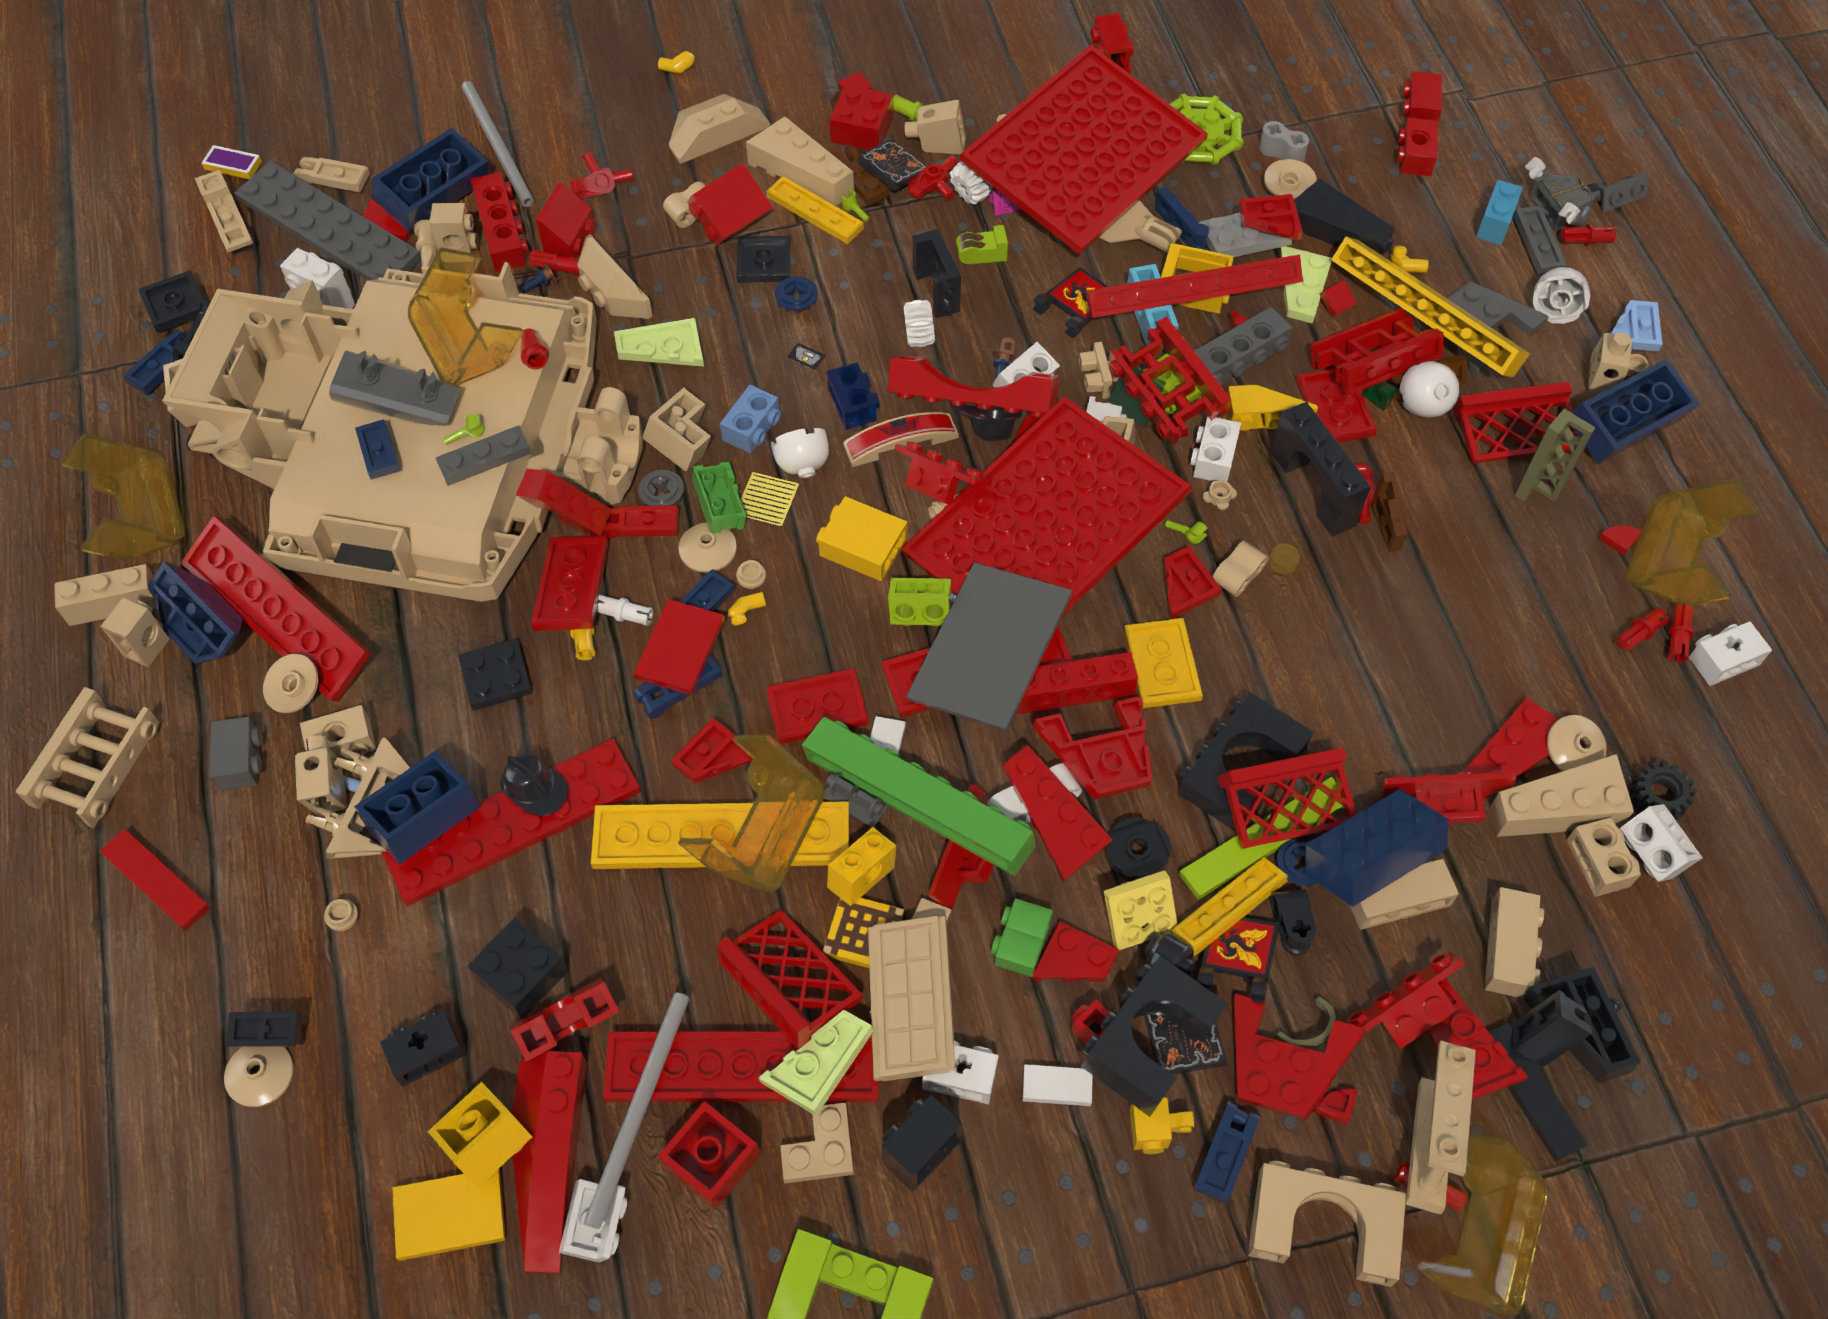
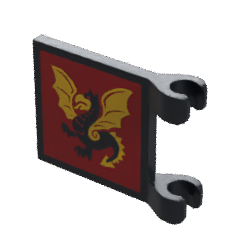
M1079 267L1048 292L1037 295L1034 300L1037 305L1033 307V310L1042 315L1054 303L1072 316L1067 321L1069 328L1066 329L1065 333L1075 338L1085 325L1094 319L1090 318L1086 290L1108 286Z
M1244 917L1205 948L1197 982L1211 991L1215 972L1253 979L1251 1001L1263 1004L1266 997L1279 923Z

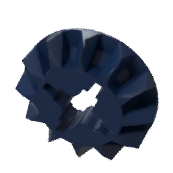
M799 276L786 278L775 289V299L778 306L784 307L787 312L796 310L799 314L801 309L809 310L811 304H816L818 296L817 287L807 278ZM795 290L799 293V299H794Z
M1295 838L1284 843L1277 854V867L1288 875L1287 880L1293 882L1296 887L1303 885L1310 888L1318 882L1306 875L1305 867L1297 870L1294 869L1297 863L1295 858L1300 861L1304 858L1306 859V844L1312 841L1306 838Z

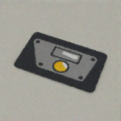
M797 343L787 357L815 370L825 358V355Z

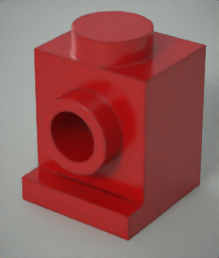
M1097 999L1089 1007L1083 1004L1072 1016L1074 1021L1071 1031L1087 1045L1095 1034L1090 1027L1094 1026L1100 1029L1101 1033L1096 1035L1100 1038L1105 1031L1101 1028V1025L1110 1011Z

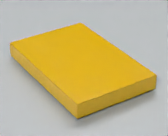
M1184 618L1125 625L1124 634L1128 651L1132 653L1138 675L1137 690L1143 700L1142 708L1202 701L1203 694Z
M500 1169L479 1188L465 1174L392 1187L396 1259L398 1261L506 1241Z

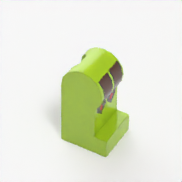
M1004 225L993 226V231L977 234L972 232L962 233L956 238L958 255L962 263L978 264L1007 261L1008 241Z

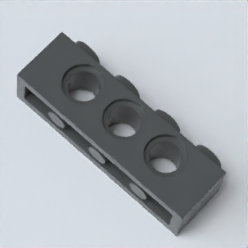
M1270 307L1194 350V352L1222 386L1230 378L1242 375L1249 367L1261 364L1268 356L1275 352L1283 351L1290 343L1289 339L1293 327L1277 311Z

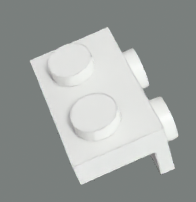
M582 1179L577 1180L559 1253L598 1263L609 1259L610 1255L615 1253L619 1242V1233H616L618 1220L624 1216L627 1207V1198L624 1197L626 1187L620 1185L616 1187L601 1228L595 1229L585 1225L583 1222L598 1184Z

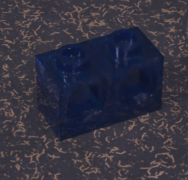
M858 362L826 371L827 389L845 430L877 421L876 409L880 408L879 399L875 392L871 393L869 389L871 387L867 372L861 371Z

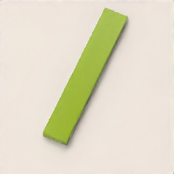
M1333 777L1322 782L1323 785L1332 791L1335 790L1338 784ZM1317 789L1311 802L1324 810L1330 797ZM1295 799L1283 806V808L1296 816L1302 803ZM1335 801L1329 814L1335 815L1343 810L1344 806ZM1307 807L1301 820L1309 826L1315 827L1320 815ZM1279 813L1272 826L1282 833H1287L1292 821ZM1271 815L1267 816L1263 820L1267 822ZM1256 823L1246 829L1249 841L1258 839L1264 828ZM1297 826L1296 829H1295V831H1296V830H1301L1302 828H1300L1299 826ZM1268 832L1266 837L1273 836V834ZM1237 835L1182 869L1179 876L1199 900L1246 871L1262 857L1266 858L1291 839L1241 850Z

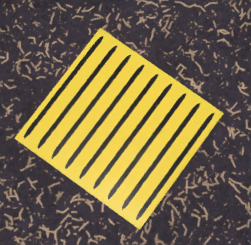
M752 472L740 500L746 517L782 526L799 484Z

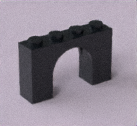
M1307 401L1282 411L1271 449L1272 456L1285 473L1309 464L1310 460L1312 461L1319 474L1323 491L1316 516L1331 537L1356 527L1371 486Z
M1251 692L1243 701L1238 699L1229 712V715H1231L1227 723L1224 721L1219 723L1212 735L1214 740L1210 745L1207 743L1202 745L1195 757L1197 762L1193 767L1187 765L1178 779L1181 782L1178 795L1236 833L1225 788L1220 789L1217 776L1226 773L1222 762L1224 754L1239 746H1253L1266 751L1278 760L1300 757L1308 747L1314 733ZM1246 790L1236 791L1239 803L1249 810L1255 796ZM1262 801L1259 802L1254 811L1255 815H1258L1263 803ZM1250 819V821L1248 822V824H1247V826H1246V829H1247V828L1250 826V824L1252 823V820H1251V819Z
M1161 956L1158 957L1153 966L1148 963L1145 964L1136 977V980L1140 982L1137 988L1128 987L1118 1002L1123 1006L1118 1014L1113 1010L1109 1013L1101 1025V1028L1105 1030L1100 1038L1094 1034L1082 1051L1087 1055L1081 1066L1083 1069L1149 1117H1151L1177 1077L1154 1062L1139 1049L1133 1038L1132 1021L1144 1015L1162 1016L1171 1020L1202 1042L1228 1004Z

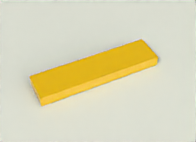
M784 176L767 190V197L846 244H849L864 229V222Z
M1262 857L1171 929V932L1189 943L1194 948V956H1196L1272 893L1282 887L1287 882L1288 875L1267 858Z

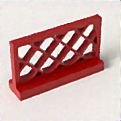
M1570 382L1461 395L1453 407L1455 418H1460L1472 464L1534 456L1538 446L1528 440L1533 432L1542 438L1544 437L1546 431L1538 425L1543 418L1551 423L1556 419L1554 415L1548 412L1549 409L1562 406L1563 409L1571 413L1573 412L1569 395L1572 393ZM1532 410L1541 417L1534 424L1521 416L1523 411ZM1504 413L1512 418L1513 421L1507 428L1496 421L1494 417L1497 414ZM1478 417L1486 422V425L1482 431H1479L1470 425L1469 418ZM1516 421L1531 430L1526 438L1511 430ZM1489 425L1503 433L1499 442L1484 434ZM1569 425V428L1573 436H1578L1576 432L1573 430V428ZM1508 436L1521 444L1518 450H1510L1503 446L1501 443L1504 438ZM1479 439L1494 448L1491 453H1478L1476 443ZM1561 445L1564 452L1571 451L1568 445Z
M1339 748L1241 768L1217 776L1220 789L1225 788L1241 850L1333 829L1346 821H1339L1329 814L1335 801L1344 806L1347 820L1355 816L1357 813L1343 766V761L1347 760L1345 749ZM1326 772H1335L1338 784L1334 791L1321 783ZM1298 778H1302L1312 785L1306 797L1292 789ZM1288 780H1290L1289 783H1288V785H1286V784L1283 782V781H1288ZM1269 784H1274L1284 791L1278 803L1264 795ZM1261 786L1259 791L1254 788ZM1317 789L1330 797L1324 810L1311 802ZM1246 790L1255 796L1249 810L1239 803L1236 791ZM1289 795L1302 803L1296 816L1283 808ZM1260 801L1274 809L1267 822L1254 814ZM1307 807L1320 815L1315 827H1311L1301 820ZM1279 813L1292 821L1287 833H1282L1272 826ZM1251 819L1264 829L1258 839L1249 841L1246 826ZM1297 826H1299L1300 828H1302L1301 830H1296V831H1295V829H1296ZM1268 832L1273 834V836L1266 837Z
M782 910L768 917L735 940L731 941L727 937L717 943L718 959L721 966L797 1049H800L810 1041L811 1035L843 1010L848 1011L863 1000V994ZM779 923L787 929L786 937L768 936L769 930ZM748 943L762 944L760 954L745 953L742 947ZM766 945H785L783 956L765 955ZM789 947H804L807 950V958L788 957ZM763 963L782 965L780 976L766 975L762 971ZM786 966L805 967L804 977H786ZM810 967L824 968L828 972L827 980L808 978ZM783 985L802 986L801 997H786L782 993ZM807 987L826 988L824 1000L805 998ZM830 989L845 990L850 995L843 1001L829 1000ZM804 1007L823 1008V1011L819 1018L810 1023L803 1016Z

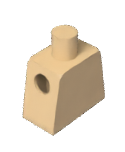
M959 100L920 107L918 120L915 122H905L906 138L919 137L922 150L925 152L961 155L965 147L966 133Z

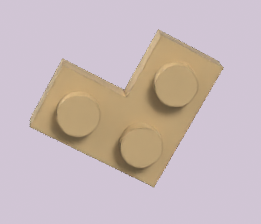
M846 1103L824 1105L817 1116L812 1114L815 1141L780 1145L784 1184L854 1175Z

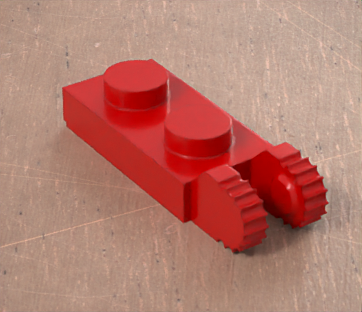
M620 506V508H610L612 509L601 536L607 535V538H616L618 536H678V506Z

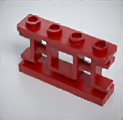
M1401 307L1312 343L1310 345L1311 366L1314 369H1323L1333 365L1336 369V381L1338 383L1342 382V390L1350 395L1407 372L1414 365L1443 357L1444 332L1436 328L1417 333L1413 330V317H1407V311ZM1375 347H1381L1380 349L1375 350L1373 352L1369 351L1370 349H1373Z
M1167 316L1157 322V328L1148 330L1147 339L1151 344L1132 355L1125 345L1121 346L1119 351L1116 349L1110 351L1109 368L1115 377H1121L1129 396L1137 398L1145 417L1153 419L1163 440L1168 439L1173 446L1178 443L1180 437L1188 436V427L1184 422L1198 413L1204 411L1212 421L1216 418V415H1219L1221 418L1230 412V396ZM1164 345L1171 356L1159 362L1154 355L1161 352ZM1145 362L1149 369L1140 374L1139 380L1132 369ZM1172 370L1183 385L1163 396L1153 383V380ZM1196 386L1204 397L1191 404L1186 396L1194 392ZM1176 403L1181 411L1172 416L1171 422L1163 410Z

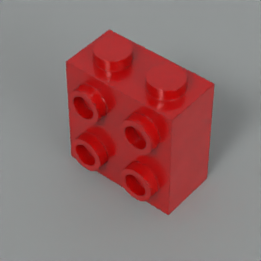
M1120 13L1095 16L1094 27L1090 30L1092 45L1131 74L1130 56L1134 55V46L1132 40H1128L1127 24L1122 22Z

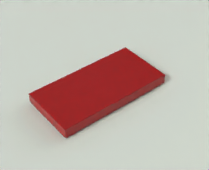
M607 535L555 537L549 539L531 622L533 631L593 629L609 545Z

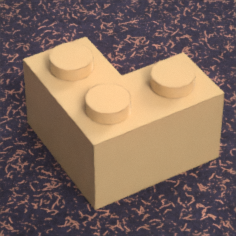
M685 388L681 389L649 417L642 438L687 472L703 458L711 438L708 433L698 426L706 404Z

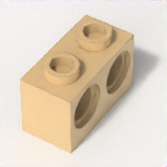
M1612 817L1578 826L1568 837L1567 842L1595 897L1629 888L1641 875L1639 863L1630 854L1625 844L1624 834L1619 827H1616ZM1595 839L1600 840L1604 845L1598 844ZM1609 867L1614 868L1618 874L1613 873Z

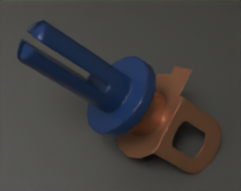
M544 264L545 270H535L536 276L520 284L519 289L522 293H526L540 284L546 287L548 286V280L552 279L557 283V280L563 278L566 272L558 271L562 275L555 278L554 275L556 273H553Z
M1003 338L1000 351H992L994 357L997 358L993 362V366L997 368L995 380L1011 364L1010 361L1015 359L1013 355L1015 341L1012 338ZM1005 342L1012 344L1011 350L1004 349Z

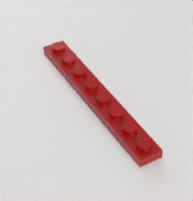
M1300 254L1086 290L1090 318L1303 282Z

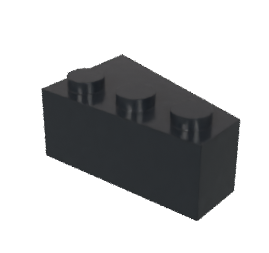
M1595 967L1546 981L1529 988L1523 1000L1531 1009L1560 990L1565 993L1566 997L1577 1002L1587 1011L1583 1016H1579L1576 1013L1575 1015L1591 1026L1592 1034L1573 1046L1569 1051L1598 1083L1630 1074L1640 1064L1641 1061Z

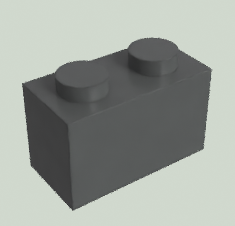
M250 717L211 722L209 778L219 791L258 786V774L262 773V761L258 755V748L263 744L261 729L259 727L256 728Z

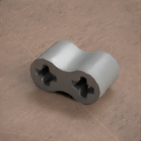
M1271 121L1263 127L1259 150L1262 154L1269 157H1278L1281 160L1293 159L1304 163L1309 137L1303 132L1287 129L1280 122Z

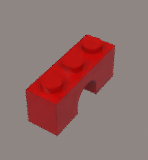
M527 468L516 492V496L536 508L546 509L559 514V521L580 533L601 536L612 510L549 471Z
M599 978L510 1025V1031L527 1062L557 1046V1042L570 1033L583 1027L590 1028L618 1013L619 1010L602 978Z

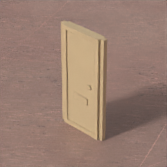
M932 916L868 927L871 1018L874 1030L872 1033L874 1080L889 1081L955 1071L956 1062L946 917Z

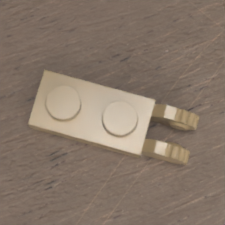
M302 157L300 165L303 169L298 168L293 173L309 184H319L355 192H361L370 175L366 166L312 157Z

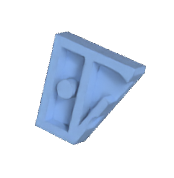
M1630 300L1611 334L1619 332L1628 334L1632 339L1631 349L1659 352L1663 344L1658 302Z

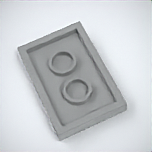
M1240 212L1199 222V224H1205L1209 227V235L1206 239L1207 245L1212 252L1238 257L1292 245L1291 238L1244 227Z

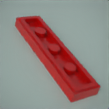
M125 828L99 851L184 931H187L211 908Z

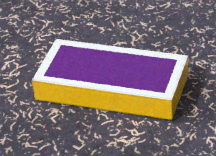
M215 145L211 147L202 161L204 170L214 172L220 169L222 174L250 179L262 163L259 155Z

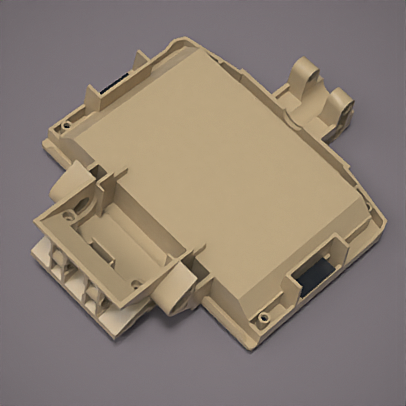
M432 251L428 252L422 266L423 274L387 268L383 278L379 277L376 280L366 281L354 309L323 305L313 280L289 290L284 299L217 289L162 401L168 406L198 418L199 422L188 443L191 450L214 454L216 459L224 465L274 489L270 498L269 535L266 539L262 555L277 568L480 602L498 599L536 538L537 533L542 532L549 512L546 509L536 508L516 496L527 468L549 471L605 506L620 503L631 486L643 449V432L639 416L630 415L625 394L612 387H606L601 390L595 410L585 408L594 383L593 359L597 318L593 303L582 297L575 296L568 301L521 294L518 292L509 263H504L499 277L439 268ZM524 329H534L549 351L547 364L540 369H530L521 361L520 334ZM348 350L359 354L366 351L369 358H372L374 353L379 361L416 373L421 369H425L426 375L429 377L433 371L436 379L460 386L461 389L448 423L444 426L419 424L332 401L329 390L344 352ZM569 368L580 369L575 383L564 382ZM468 415H479L480 421H483L484 426L482 436L474 438L467 435L446 445L443 438L466 427V417ZM384 419L400 471L371 480L366 469L355 427ZM515 426H520L530 447L531 454L447 486L435 457ZM513 521L525 522L520 536L509 534Z

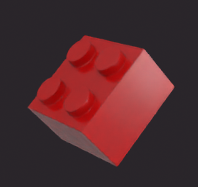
M845 84L830 117L831 142L847 146L852 145L853 147L870 150L882 144L894 118L893 94Z
M704 1101L660 1152L658 1158L663 1168L711 1208L716 1210L761 1154L755 1141Z

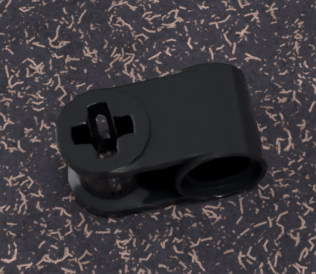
M1306 889L1272 893L1271 909L1276 923H1279L1278 931L1283 948L1292 955L1300 956L1305 954L1309 950L1311 941L1316 934V925L1311 911L1308 892Z

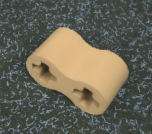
M695 182L684 192L673 193L665 199L663 208L678 227H688L696 220L689 211L687 201L695 192L706 186L703 182Z
M1243 540L1232 554L1219 565L1213 578L1219 586L1235 597H1238L1248 584L1260 574L1269 556Z

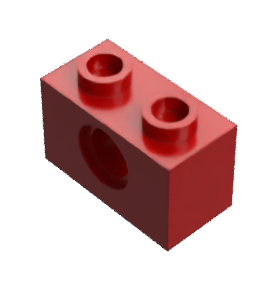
M1407 117L1405 127L1399 129L1397 143L1401 144L1397 153V162H1401L1400 173L1431 177L1438 157V121Z

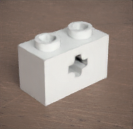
M1747 622L1740 626L1732 624L1716 636L1709 634L1702 637L1695 643L1696 648L1689 658L1707 683L1712 686L1761 665L1772 649L1753 624Z
M954 1041L956 1070L949 1073L923 1076L922 1089L989 1104L999 1055L993 1054L992 1050L981 1046H975L973 1049L961 1047L958 1042ZM960 1064L966 1065L963 1074L957 1073Z

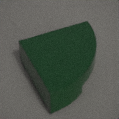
M1380 382L1368 387L1362 395L1384 411L1390 406L1396 388L1390 384Z

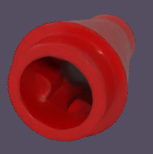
M524 329L520 334L521 361L530 369H540L547 364L549 351L534 329Z

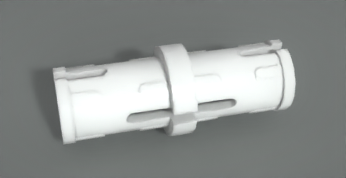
M599 594L596 612L613 616L620 622L628 620L647 627L650 625L651 621L648 618H653V608L629 603V600L626 598L618 600Z

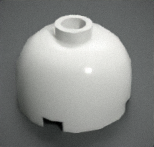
M1559 267L1549 270L1540 277L1534 288V308L1549 316L1547 321L1551 323L1564 324L1575 321L1579 318V314L1589 306L1590 288L1587 279L1579 271L1572 268Z
M1425 361L1410 367L1400 384V394H1403L1404 402L1402 403L1404 408L1411 414L1424 418L1441 416L1450 411L1459 395V382L1455 373L1448 366L1434 361Z
M814 428L815 433L806 434L805 429H799L778 436L776 443L771 442L776 463L783 471L793 475L798 474L799 478L814 476L816 474L815 470L824 465L829 455V442L825 429Z

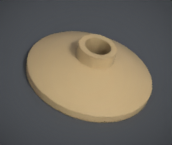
M1283 159L1272 163L1264 175L1265 185L1274 195L1292 194L1294 199L1317 181L1315 172L1310 166L1293 159Z
M707 522L697 524L688 529L679 542V555L683 563L690 569L702 573H708L712 569L719 571L725 568L734 559L737 551L735 536L729 529L713 534L709 531Z
M300 654L286 655L277 660L267 672L264 680L263 694L266 703L273 710L280 713H293L305 707L313 698L318 686V671L315 664L309 658Z
M1579 715L1565 716L1557 720L1549 730L1547 737L1548 752L1554 764L1561 771L1606 757L1605 738L1599 727L1586 717ZM1580 739L1584 743V748L1580 745Z
M285 1047L240 1048L231 1057L225 1069L224 1084L227 1093L234 1101L246 1107H262L274 1102L284 1094L292 1081L294 1073L292 1057ZM256 1065H260V1070L256 1074L251 1075V1069Z

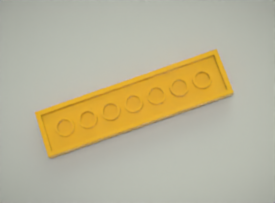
M849 802L595 805L591 866L592 869L828 866V864L849 848Z

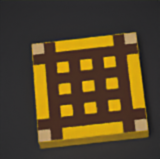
M840 898L823 954L832 959L870 969L868 927L902 921L904 909L863 898L858 899L850 906Z

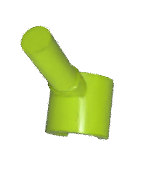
M848 190V198L841 194L840 197L844 210H853L864 222L870 219L857 204L854 190Z
M478 414L468 415L466 417V427L443 438L446 445L467 435L474 438L482 436L484 432L483 421H480Z
M1169 520L1165 524V527L1185 534L1192 544L1200 543L1207 536L1204 533L1207 530V526L1202 522H1196L1191 528Z

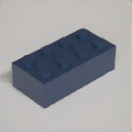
M451 128L372 178V199L407 232H410L418 221L430 219L433 203H454L471 192L473 187L470 179L487 175L488 160Z
M1665 359L1581 403L1572 414L1595 427L1586 448L1596 462L1600 464L1682 420L1700 403L1669 361ZM1572 427L1578 436H1583L1584 433Z
M1399 789L1307 843L1306 875L1354 907L1447 849L1449 819Z

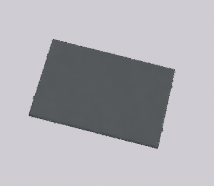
M973 563L906 696L907 700L1007 731L1073 594L1072 590Z

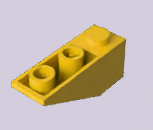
M1259 385L1228 386L1227 394L1231 398L1230 412L1226 415L1227 420L1240 422V430L1243 431L1260 428L1276 429L1278 428L1282 411L1306 401ZM1308 402V404L1316 413L1318 409L1317 405Z

